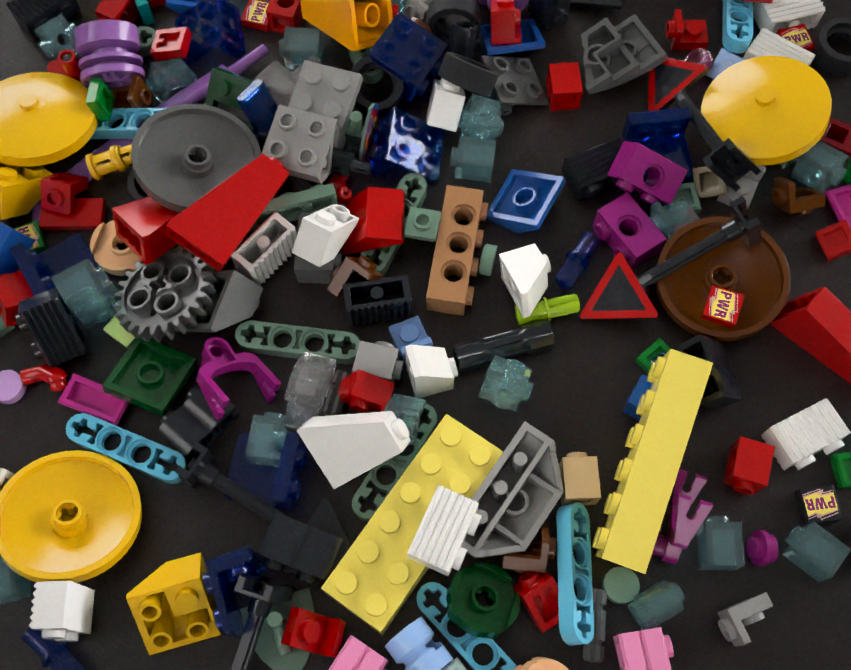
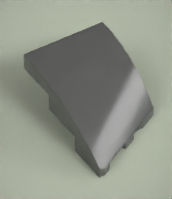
M635 14L616 27L606 17L581 34L586 76L585 85L589 94L598 93L624 84L667 61L666 52Z

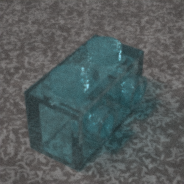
M88 258L51 277L65 304L87 329L98 323L110 320L118 312L113 307V304L117 302L114 293L118 292V289L113 281L109 279L101 266L95 269Z

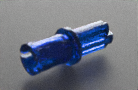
M583 232L574 249L567 252L565 256L566 261L555 277V281L561 288H571L582 270L588 268L589 259L600 244L597 236L594 237L592 242L587 244L593 233Z
M30 627L22 635L21 640L27 643L42 659L41 665L43 667L49 666L52 670H86L66 649L67 644L64 641L58 642L55 639L41 638L42 631L34 630Z

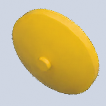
M761 56L736 63L719 74L704 94L701 113L723 142L730 138L758 166L774 165L801 156L821 139L829 124L832 99L825 80L810 66L787 57Z
M52 72L25 73L0 81V163L20 167L41 166L62 160L81 149L94 134L98 123L97 117L85 103L88 89L74 78Z
M63 451L31 462L11 477L0 491L1 558L18 575L36 583L45 581H73L79 583L100 575L114 566L128 552L139 532L142 521V504L136 482L121 464L105 455L90 451Z

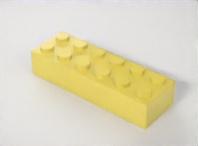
M670 349L663 357L658 356L656 362L652 363L647 377V382L652 383L650 390L647 389L645 395L642 394L636 410V414L641 415L639 424L636 423L635 427H631L625 443V447L630 448L628 457L620 460L614 480L619 481L617 490L613 494L609 493L603 513L608 515L605 527H598L593 539L592 547L597 549L595 556L646 574L712 369V362Z
M446 414L321 589L374 630L384 635L429 569L409 559L407 552L438 485L471 499L503 451Z

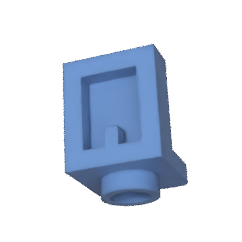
M419 316L388 327L396 348H399V356L401 361H404V364H406L405 346L422 345L433 347L432 339L427 336Z

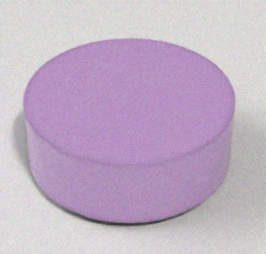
M2 370L0 371V403H16L24 396L27 385H23L20 374L16 371Z

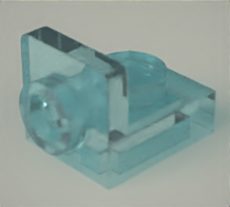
M684 197L673 201L671 205L667 204L663 207L658 201L653 203L649 217L667 238L666 242L679 229L700 219Z

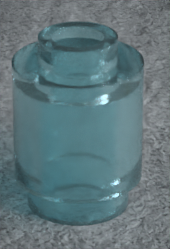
M661 579L635 595L634 601L628 604V608L637 624L643 630L650 627L657 628L684 611L682 602L685 601V596L675 582L669 583L667 580Z

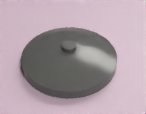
M203 104L176 105L155 113L140 126L133 139L131 149L132 168L140 187L155 202L179 213L261 155L259 143L245 123L225 110Z

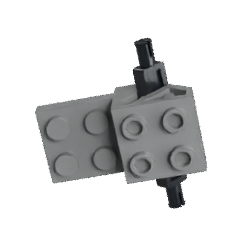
M304 60L288 107L278 105L270 131L263 130L259 134L253 133L259 143L261 154L278 159L285 166V170L290 173V176L320 184L331 173L348 177L352 172L370 176L372 163L355 160V153L343 150L347 140L345 131L363 81L362 75Z

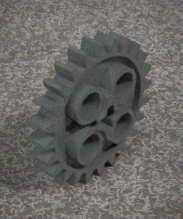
M182 246L178 251L173 247L151 264L146 265L136 261L134 263L136 270L134 272H125L129 279L118 283L123 290L114 293V296L119 301L114 303L113 307L118 311L115 317L120 321V325L136 339L141 337L145 342H149L153 337L157 342H161L164 334H166L172 340L176 330L185 334V325L190 323L196 326L197 321L195 317L197 315L206 316V312L202 309L203 306L213 305L214 302L210 299L209 295L217 293L213 286L217 282L216 277L213 275L215 271L211 266Z

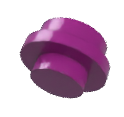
M765 530L753 531L746 541V553L754 565L766 566L768 563H773L778 556L777 539Z

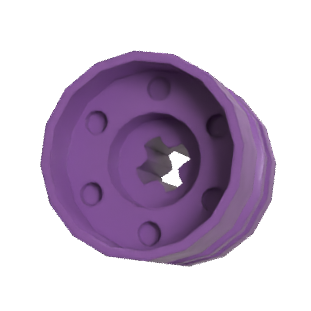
M97 20L81 24L74 29L76 52L83 56L79 60L78 66L81 70V83L84 86L89 87L90 79L101 78L109 90L130 86L133 76H140L143 81L145 80V71L142 68L143 59L140 55L136 54L140 51L141 44L139 31L135 24L122 20Z

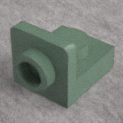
M410 206L404 231L405 237L430 242L436 241L441 211Z

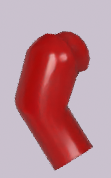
M334 173L327 184L333 183L338 204L344 205L352 198V191L346 185L350 175L346 177Z
M47 363L20 370V378L25 386L44 381L49 383V388L52 392H59L64 390L68 384L65 378L67 377L66 372L57 366L49 367Z

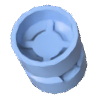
M422 616L405 627L384 646L397 664L404 663L406 666L405 670H442L454 660L441 642L434 643L432 640L434 632Z

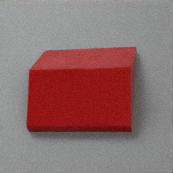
M367 187L346 202L345 207L350 210V214L358 217L359 220L343 245L344 255L404 243L405 193L403 189Z

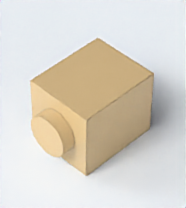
M571 452L566 457H562L559 463L564 490L561 496V506L579 502L582 505H596L601 499L597 456H587L586 452Z

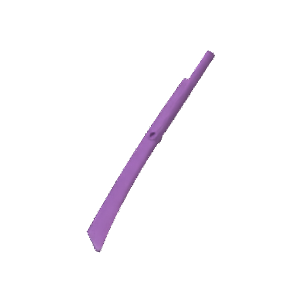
M262 44L227 68L223 64L218 67L239 75L267 56L269 51ZM211 71L155 108L197 104L206 98ZM145 119L144 121H142V122L139 124L138 128H140V126H141L147 119ZM109 139L94 150L92 154L96 155L108 151L112 145L124 147L132 144L133 139ZM85 158L65 172L88 177V182L93 179L87 168ZM41 199L32 208V222L38 221L39 223Z

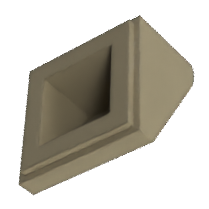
M707 166L693 168L694 183L699 198L728 194V185Z

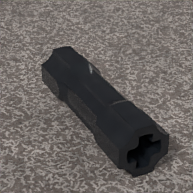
M547 319L525 324L518 329L458 342L453 344L452 349L457 368L462 373L525 353L533 354L554 348L555 340L550 323Z

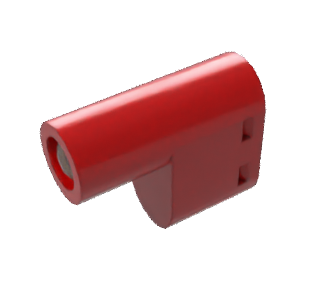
M62 50L58 54V60H52L48 63V72L63 74L81 82V70L78 66L79 60L73 50Z

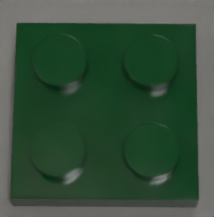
M141 337L135 338L102 387L107 394L164 417L196 369L197 359L155 341L145 342Z

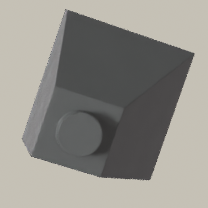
M236 270L215 271L213 275L216 277L217 282L213 286L217 293L209 295L214 303L213 305L203 306L202 309L206 312V316L197 315L195 317L197 325L193 326L188 323L185 325L186 332H217L252 317L259 306V298L263 287Z

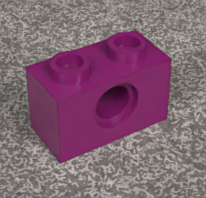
M623 141L607 176L617 180L615 186L629 193H632L633 190L641 193L640 199L651 205L657 206L659 202L671 205L688 170L640 143ZM648 170V178L644 182L643 176L645 171Z
M628 192L597 210L593 223L596 235L599 239L605 240L613 250L614 256L621 252L632 270L661 252L667 238ZM621 231H627L632 236H626Z

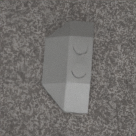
M524 421L471 498V500L479 503L477 514L482 515L475 535H466L462 548L467 549V553L475 559L525 552L564 493L555 441L526 421Z

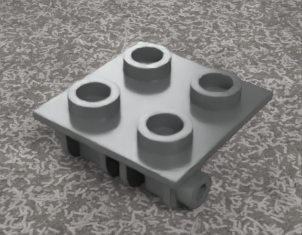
M481 56L483 65L499 74L490 97L495 99V109L502 116L509 115L512 112L513 105H549L529 58Z

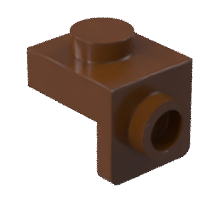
M133 76L130 86L113 88L112 91L115 97L113 108H148V105L151 103V91L140 76Z
M782 176L774 178V188L771 195L775 207L789 214H809L813 209L825 206L824 193L811 187L795 190V183Z
M361 255L359 258L346 257L342 265H339L332 273V282L327 290L337 297H344L342 284L359 282L362 276L368 280L382 278L383 274L375 269L377 264L365 256Z
M543 524L541 526L539 540H532L525 552L502 555V568L520 573L527 571L546 573L547 560L554 559L556 545L555 537H549V525Z

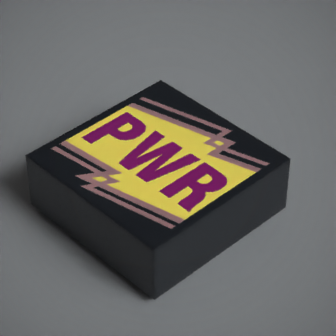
M833 485L804 488L795 491L804 526L838 522L843 519Z

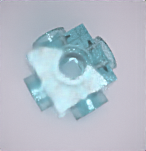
M62 13L34 29V32L41 40L38 45L48 58L53 56L55 60H58L59 52L65 49L73 50L76 56L79 55L76 52L74 29L77 26L74 22L68 23ZM58 35H60V36L63 37V39H64L63 45H61V44L58 43V41H57V36H58Z
M475 94L471 95L461 112L458 127H461V141L488 148L491 146L494 139L501 135L504 127V121L501 119L500 101Z
M495 355L487 370L478 397L492 402L498 408L516 411L520 401L527 402L530 397L534 383L529 382V378L533 369L527 368L518 360H507Z

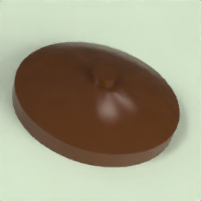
M708 217L685 225L667 241L661 251L657 265L720 230V226L732 220V217ZM761 229V243L749 248L741 237L732 243L726 242L658 281L655 285L657 295L664 310L680 327L696 336L700 334L718 341H736L759 333L777 317L784 307L789 294L790 271L785 255L779 245L769 234ZM712 285L745 295L734 328L701 319Z

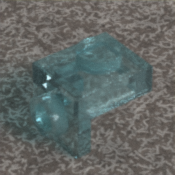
M181 58L153 62L150 65L146 86L156 99L163 103L169 98L170 90L187 87L196 81L197 75Z

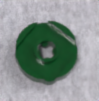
M478 562L473 566L464 567L459 570L447 589L446 600L449 619L473 636L489 639L499 636L516 620L520 610V596L517 592L515 593L514 587L510 583L512 581L511 577L500 567L487 562ZM481 592L486 593L487 601L491 603V606H481L475 596H479Z

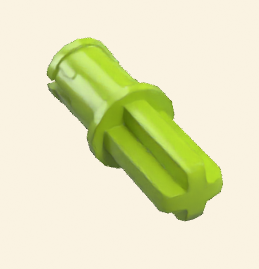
M577 294L552 299L542 297V301L537 303L531 315L523 318L516 305L514 309L517 323L521 326L522 324L544 319L551 322V318L577 313L580 311L579 298Z

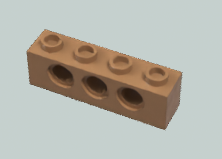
M451 185L446 186L426 294L427 311L464 316L465 306H472L474 287L469 286L470 276L477 277L479 258L474 257L475 248L481 249L484 230H479L480 221L486 222L488 203L483 202L484 190ZM464 220L469 222V224L460 225L457 222ZM462 248L465 251L462 253H455L452 251V249ZM455 275L458 276L460 280L456 282H451L446 278L448 276Z

